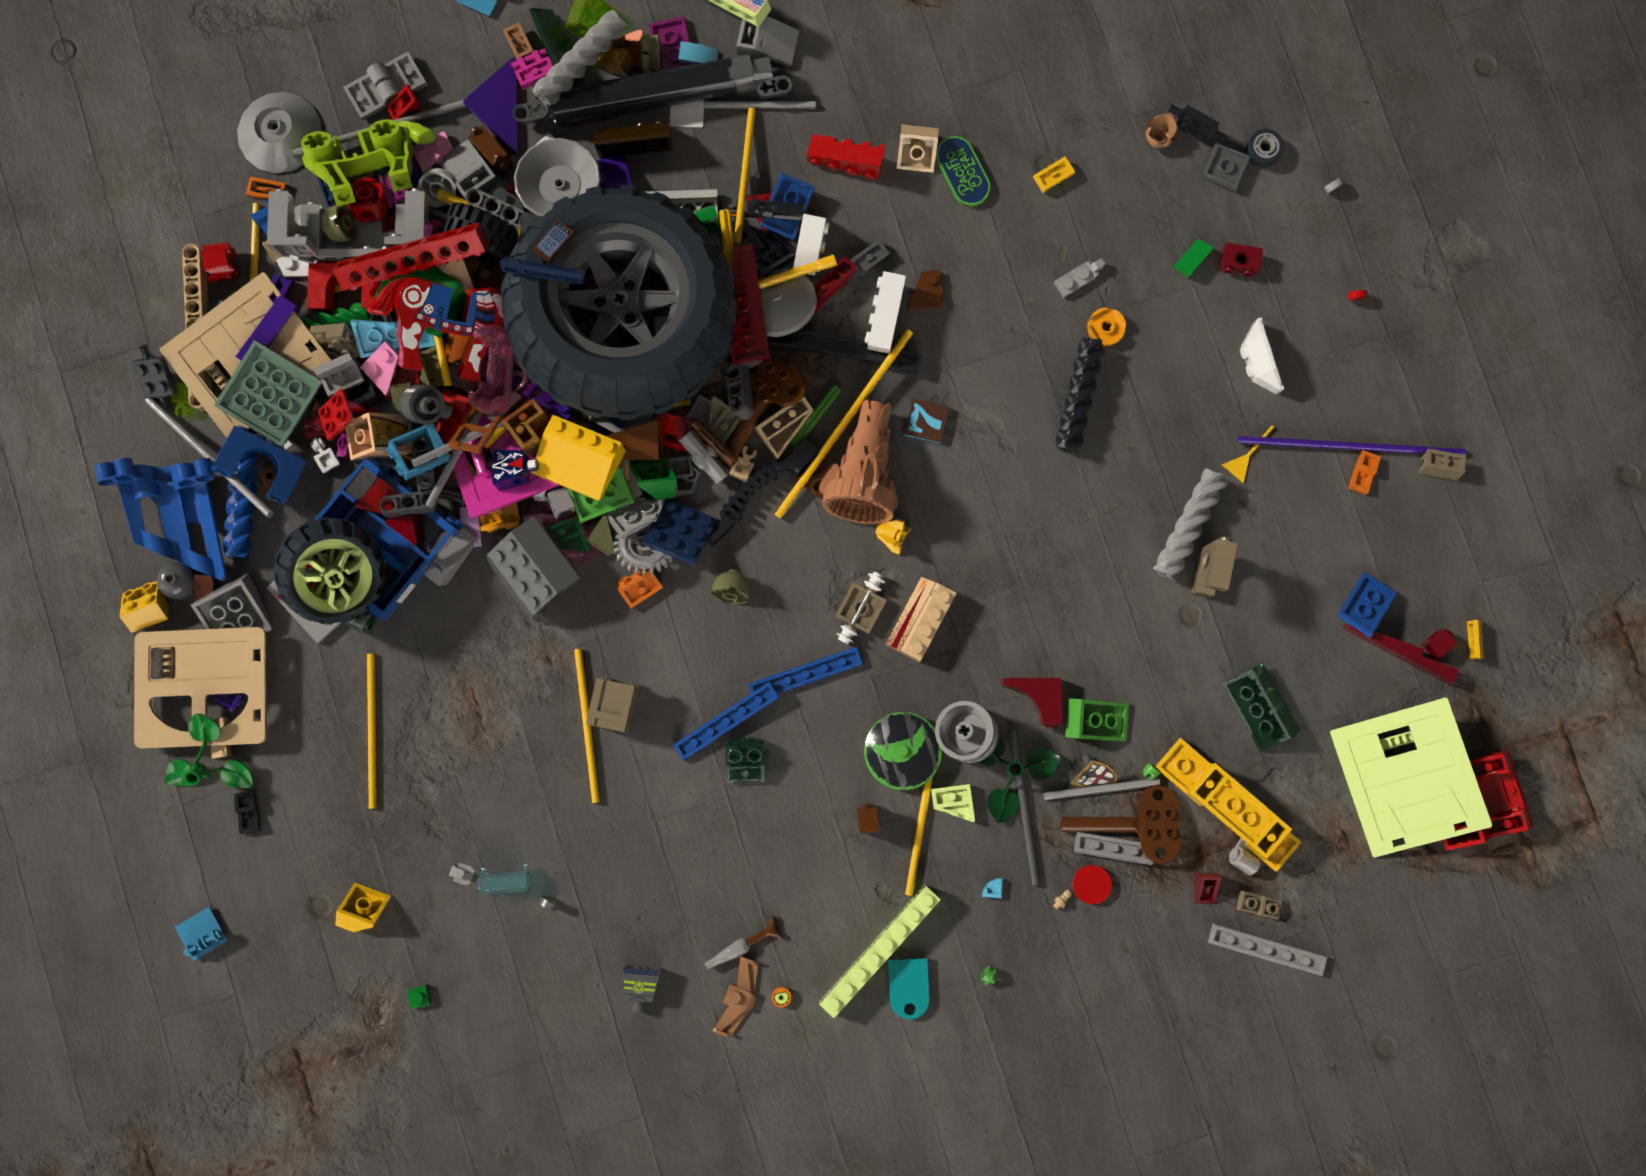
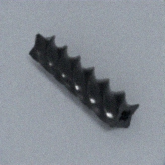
M1082 337L1079 342L1078 356L1074 362V373L1069 382L1070 391L1065 398V410L1060 420L1061 427L1056 435V446L1060 451L1078 454L1077 449L1083 444L1084 438L1081 431L1088 424L1085 413L1092 407L1090 394L1097 388L1094 377L1101 370V364L1098 359L1104 355L1106 350L1105 345L1101 343L1103 341L1101 339Z

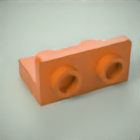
M642 569L637 574L634 571L633 575L622 578L618 582L619 584L616 585L631 609L663 588L654 573L651 575L649 569L646 570L645 575H643Z

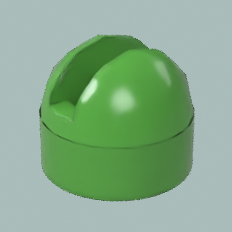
M1148 763L1143 770V775L1145 777L1150 774L1148 780H1153L1159 776L1160 772Z

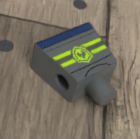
M625 965L622 970L624 999L633 1001L632 1012L644 1013L645 1002H653L662 968Z

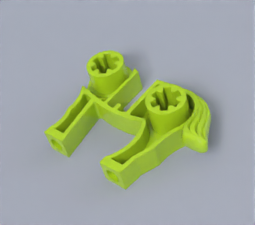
M389 119L380 120L373 123L368 129L357 131L364 154L358 156L357 153H354V157L346 158L338 136H332L335 143L333 144L330 134L316 131L305 135L301 140L304 152L302 160L308 170L328 184L338 207L356 202L352 187L346 177L365 174L385 166L390 168L388 174L394 192L411 188L412 156L414 154L412 141L416 144L424 145L433 142L436 139V135L432 129L426 128L419 123Z

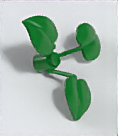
M202 713L194 714L190 719L188 730L194 740H203L202 747L192 766L184 759L172 760L168 764L164 784L173 786L197 785L202 778L207 779L210 775L222 771L220 777L225 785L237 789L252 788L253 776L251 771L244 763L238 760H228L225 763V767L220 766L208 773L206 772V766L199 763L200 758L207 745V741H216L221 731L218 723Z

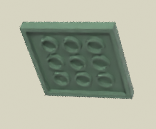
M254 340L214 406L281 447H284L322 386V382L312 374Z

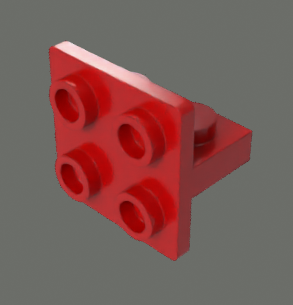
M341 388L318 410L326 438L329 441H332L339 433L343 434L346 431L345 427L353 419L365 412L364 405L348 401L345 390Z

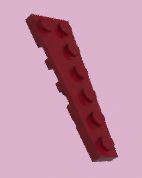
M754 245L734 247L733 265L737 302L732 340L733 365L771 359Z

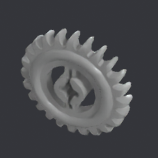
M650 524L623 539L619 535L615 536L616 541L613 545L617 561L623 559L621 565L624 567L628 564V571L635 567V574L642 569V573L645 575L646 570L649 569L651 575H653V568L661 572L660 565L667 568L666 561L672 563L671 556L642 545V539L645 535L640 537L638 535L646 534ZM631 543L637 545V554L631 548Z

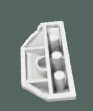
M1262 317L1258 318L1246 335L1241 345L1240 353L1246 361V372L1251 377L1252 382L1278 394L1284 390V386Z

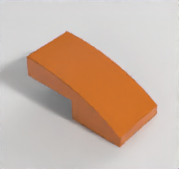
M1362 450L1348 489L1367 495L1373 476L1377 473L1381 456Z

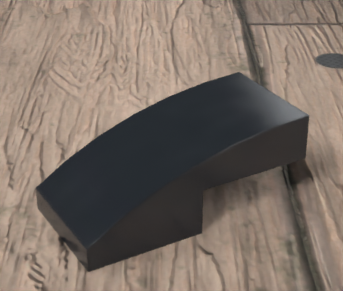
M255 791L234 794L239 833L243 835L261 831Z

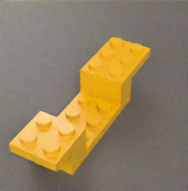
M1182 738L1176 741L1155 766L1159 772L1197 805L1207 808L1246 842L1245 846L1275 872L1280 869L1302 843L1290 832L1292 828L1216 763H1209Z

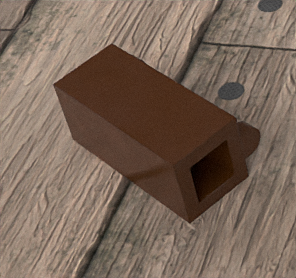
M483 125L479 128H472V133L468 138L498 175L513 165L508 154Z

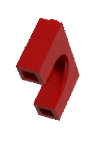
M318 260L316 263H309L307 309L315 313L332 312L334 310V290L338 281L332 269L337 262L342 260H334V263ZM383 280L371 286L367 284L362 285L361 308L367 310V306L375 300V293Z

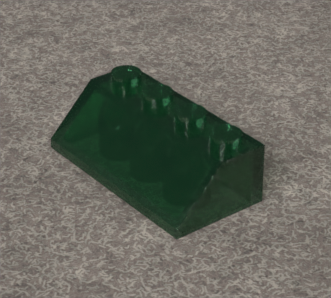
M531 8L529 9L530 14L554 66L560 62L565 53L572 50L568 45L571 41L567 32H562V20L559 15L555 16L553 9ZM583 77L574 78L573 86L584 83Z
M1263 662L1222 683L1259 751L1289 740L1301 731Z

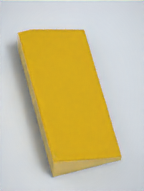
M1468 621L1469 658L1484 659L1482 621Z

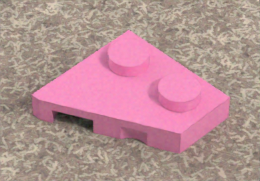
M445 131L437 134L436 139L431 143L415 145L414 155L423 174L434 164L438 165L453 147Z
M385 341L360 367L385 395L390 393L392 378H395L396 366L399 364V352L389 341Z

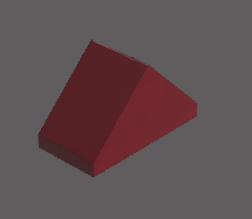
M420 514L395 517L385 521V524L416 546L425 541Z
M1195 872V903L1215 904L1221 881L1220 874Z

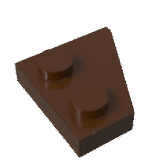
M940 270L921 272L908 306V312L944 308Z

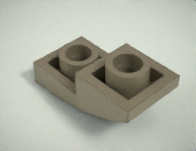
M1240 890L1236 910L1278 920L1282 900Z

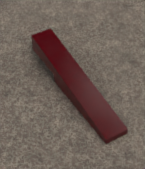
M1344 625L1343 629L1426 674L1447 685L1455 684L1459 669L1423 657L1424 648L1378 632H1374L1369 638L1351 625Z

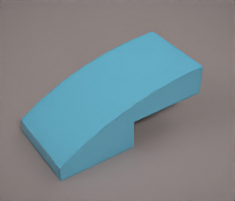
M681 41L679 62L701 64L718 60V50L704 45Z

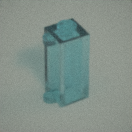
M524 865L523 871L487 874L486 869L482 868L479 879H477V890L480 891V895L531 890L529 867Z

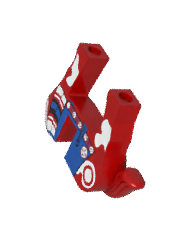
M419 277L399 278L390 282L382 289L376 299L367 306L368 313L382 316L388 315L393 307L395 308L397 316L396 334L400 348L399 365L405 369L422 371L423 364L419 355V342L427 326L448 334L469 336L456 375L460 378L474 381L480 380V365L486 354L487 345L503 323L502 297L499 289L493 287L468 289L462 321L447 319L453 288L449 285Z

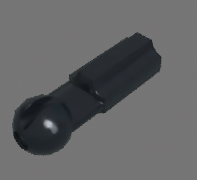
M752 199L747 204V212L754 218L765 217L802 221L804 204Z

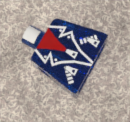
M493 450L492 483L499 491L527 484L529 482V472L539 470L537 459L529 460L522 450Z

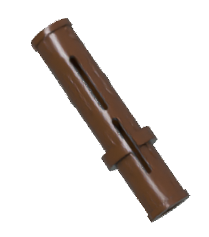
M699 418L691 424V428L729 466H733L739 460V457L728 448V444L722 442Z

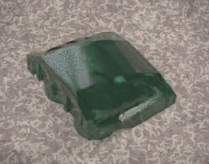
M751 737L734 738L725 741L726 783H730V781L765 782L764 740Z

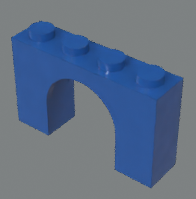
M234 425L211 470L230 478L244 454L249 452L263 453L272 460L275 466V478L266 497L284 505L288 501L307 462L303 460L302 456L296 453L290 454L285 451L284 447L267 442L265 437L255 436L249 433L247 428Z

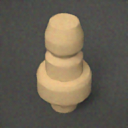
M1066 890L1063 895L1056 897L1054 900L1056 903L1053 905L1054 908L1057 910L1060 907L1064 908L1065 902L1072 895L1071 891Z

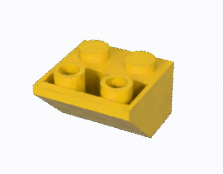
M157 581L146 583L142 587L134 590L130 589L122 594L119 617L131 633L168 620L169 606L165 595L158 589Z

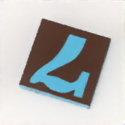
M913 398L904 436L941 444L950 406Z

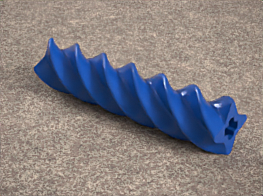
M259 452L244 454L233 472V475L254 494L257 492V487L253 480L258 475V467L255 461L260 455ZM229 482V499L226 503L228 517L224 524L226 533L223 540L224 556L227 558L248 559L247 555L252 549L249 536L254 529L250 517L255 512V505Z

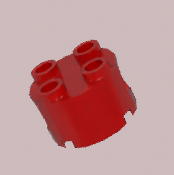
M364 177L353 181L354 185L351 187L356 202L348 205L356 220L362 223L385 219L389 204L382 185L373 178Z
M221 242L202 245L203 265L205 272H210L211 276L207 277L211 283L233 280L236 277H240L239 268L234 264V259L237 258L234 247H231L230 243Z

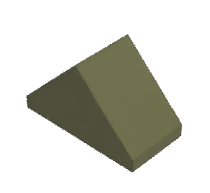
M606 515L599 519L586 541L607 556H611L614 554L615 549Z

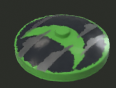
M898 712L883 717L871 728L865 741L864 754L870 772L880 783L897 790H910L924 785L934 776L941 762L942 749L937 743L935 728L926 719L913 713Z

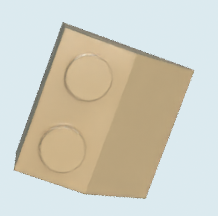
M902 124L897 169L934 173L939 128Z

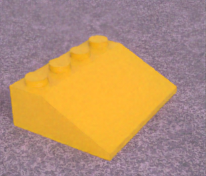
M553 415L544 430L535 458V467H532L531 473L600 501L626 451L619 441Z

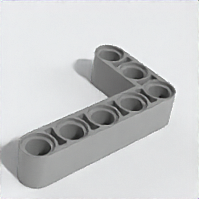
M473 188L467 191L466 201L469 205L488 211L506 220L516 228L521 229L522 216L525 211L481 190ZM478 193L480 195L479 202L472 203L470 201L471 194ZM494 201L498 204V208L492 212L488 210L487 206L490 202ZM508 210H513L516 216L514 219L508 220L505 218V213Z

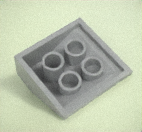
M248 574L229 582L191 604L205 629L260 627L265 632L273 629L259 591Z

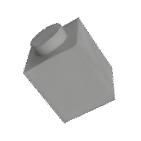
M556 487L550 490L547 494V501L556 520L574 514L575 505L567 488Z

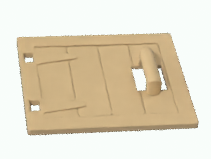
M264 272L159 349L226 438L234 425L237 427L243 426L247 429L250 427L214 406L218 398L199 374L205 370L222 391L226 387L229 380L215 362L219 360L232 377L241 362L235 356L274 304L270 296L273 293L277 297L282 295ZM294 312L268 348L318 378L313 368L331 361V358L319 342L309 333V329L296 312ZM310 340L317 348L314 352H311L306 346Z

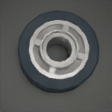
M1262 129L1255 132L1245 148L1246 155L1251 156L1250 163L1261 168L1272 166L1283 153V140L1277 132L1270 129ZM1261 146H1265L1268 151H1264Z

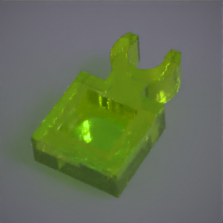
M184 382L175 383L178 393L171 395L172 403H177L175 408L176 416H183V409L185 415H192V408L188 403V387Z

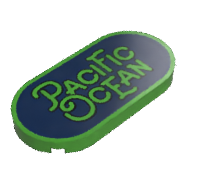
M958 136L944 139L937 148L936 161L955 199L962 205H968L969 207L982 204L990 192V182L971 144L966 139Z

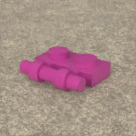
M545 48L540 51L535 50L532 52L533 54L524 58L521 56L517 58V61L511 63L513 70H516L514 72L523 90L535 85L553 67Z

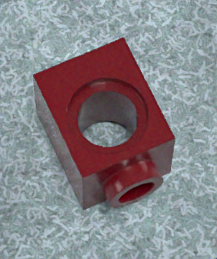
M1444 628L1437 630L1421 645L1433 659H1437L1445 655L1458 643L1455 640L1454 634Z

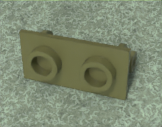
M642 34L640 38L641 51L645 52V54L641 55V69L643 73L660 71L659 34L653 36Z

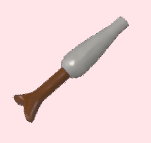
M772 915L768 926L764 930L748 939L741 938L736 940L715 957L705 962L706 968L709 970L716 965L744 955L749 951L750 946L768 936L782 939V935L776 930L775 917Z

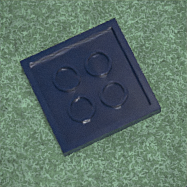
M669 498L664 499V504L657 521L650 524L642 539V545L695 566L717 523V518Z

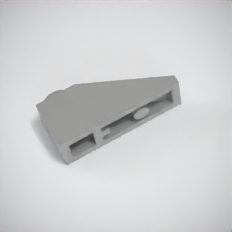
M463 527L434 559L424 575L438 586L447 585L479 538Z

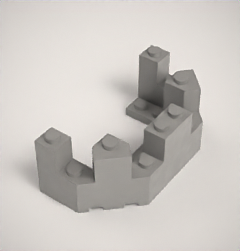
M285 189L269 191L267 245L281 257L289 258L290 255L298 257V261L314 263L318 260L334 263V260L343 261L433 235V225L429 221V196L422 189L405 191V202L396 204L395 230L385 232V219L362 223L355 219L354 226L359 227L358 237L356 240L346 243L333 241L323 232L321 225L325 210L319 203L308 202L307 204H300L294 207L295 198L289 191ZM426 251L428 255L433 256L430 252Z

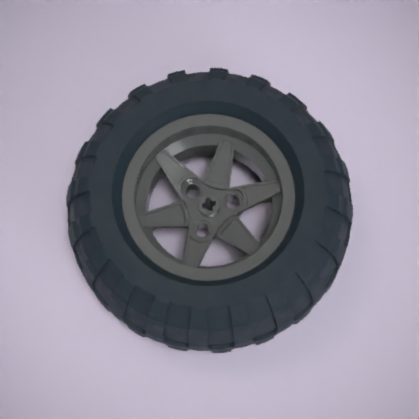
M621 185L620 189L601 190L600 186L588 188L584 194L573 198L566 196L554 203L553 209L544 216H537L526 229V235L521 243L517 242L509 258L548 264L536 255L532 249L558 219L572 229L574 235L549 264L585 270V272L591 268L598 289L572 291L575 286L574 283L506 272L501 287L503 323L512 351L531 381L550 394L553 400L565 407L585 412V415L595 418L607 416L619 417L621 420H634L638 416L654 412L656 415L672 409L673 405L684 399L687 400L701 390V386L717 372L723 362L724 355L733 337L737 310L734 274L723 254L720 242L712 232H708L701 225V220L691 210L680 208L672 203L668 196L656 191L653 194L638 191L635 186ZM613 260L631 261L620 278L615 275L606 262ZM647 267L652 269L662 279L668 291L640 290ZM627 285H632L635 287L631 291L625 289ZM601 301L604 302L605 305L603 307H597L596 303ZM656 309H669L670 312L665 324L652 337L641 313ZM591 310L598 315L589 338L577 328L572 320L570 311ZM632 317L635 319V322L627 323L625 320ZM620 325L640 343L636 346L623 348L602 345Z

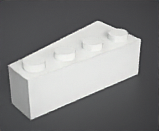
M883 271V276L878 277L876 288H880L878 295H874L872 306L876 308L875 313L870 314L869 325H872L871 332L867 331L865 343H868L867 349L890 353L905 285V275Z

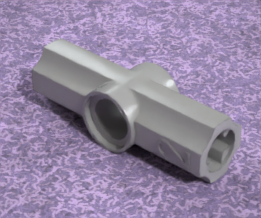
M692 429L681 437L679 441L692 455V461L697 467L704 469L716 484L729 474L727 469L716 458L715 451L709 445L704 444Z

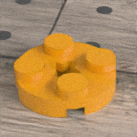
M1105 307L1096 310L1087 323V331L1090 338L1103 340L1101 343L1105 346H1111L1119 342L1126 328V321L1123 315L1115 309L1112 310ZM1102 323L1110 324V331L1103 330Z

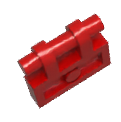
M665 412L657 414L655 421L662 420L663 448L666 446L674 448L675 451L679 452L681 450L687 451L679 440L688 431L693 430L691 424L695 419ZM667 435H676V441L667 439Z

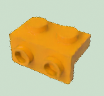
M517 502L480 516L481 531H487L488 533L495 532L499 528L514 529L521 521Z

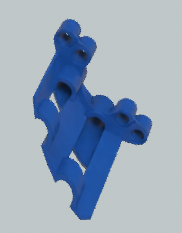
M120 458L112 463L104 462L95 465L98 485L118 486L134 543L165 557L182 562L218 580H225L227 574L208 482L215 479L214 471L211 470L212 460L210 458L198 459L193 463L170 465L169 467L134 465L132 458ZM149 497L158 505L165 539L145 530L140 499ZM197 522L201 524L208 558L193 552L188 529L189 523Z

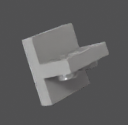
M350 353L313 368L316 376L321 379L325 391L330 398L340 388L347 391L365 382L360 371L361 366Z

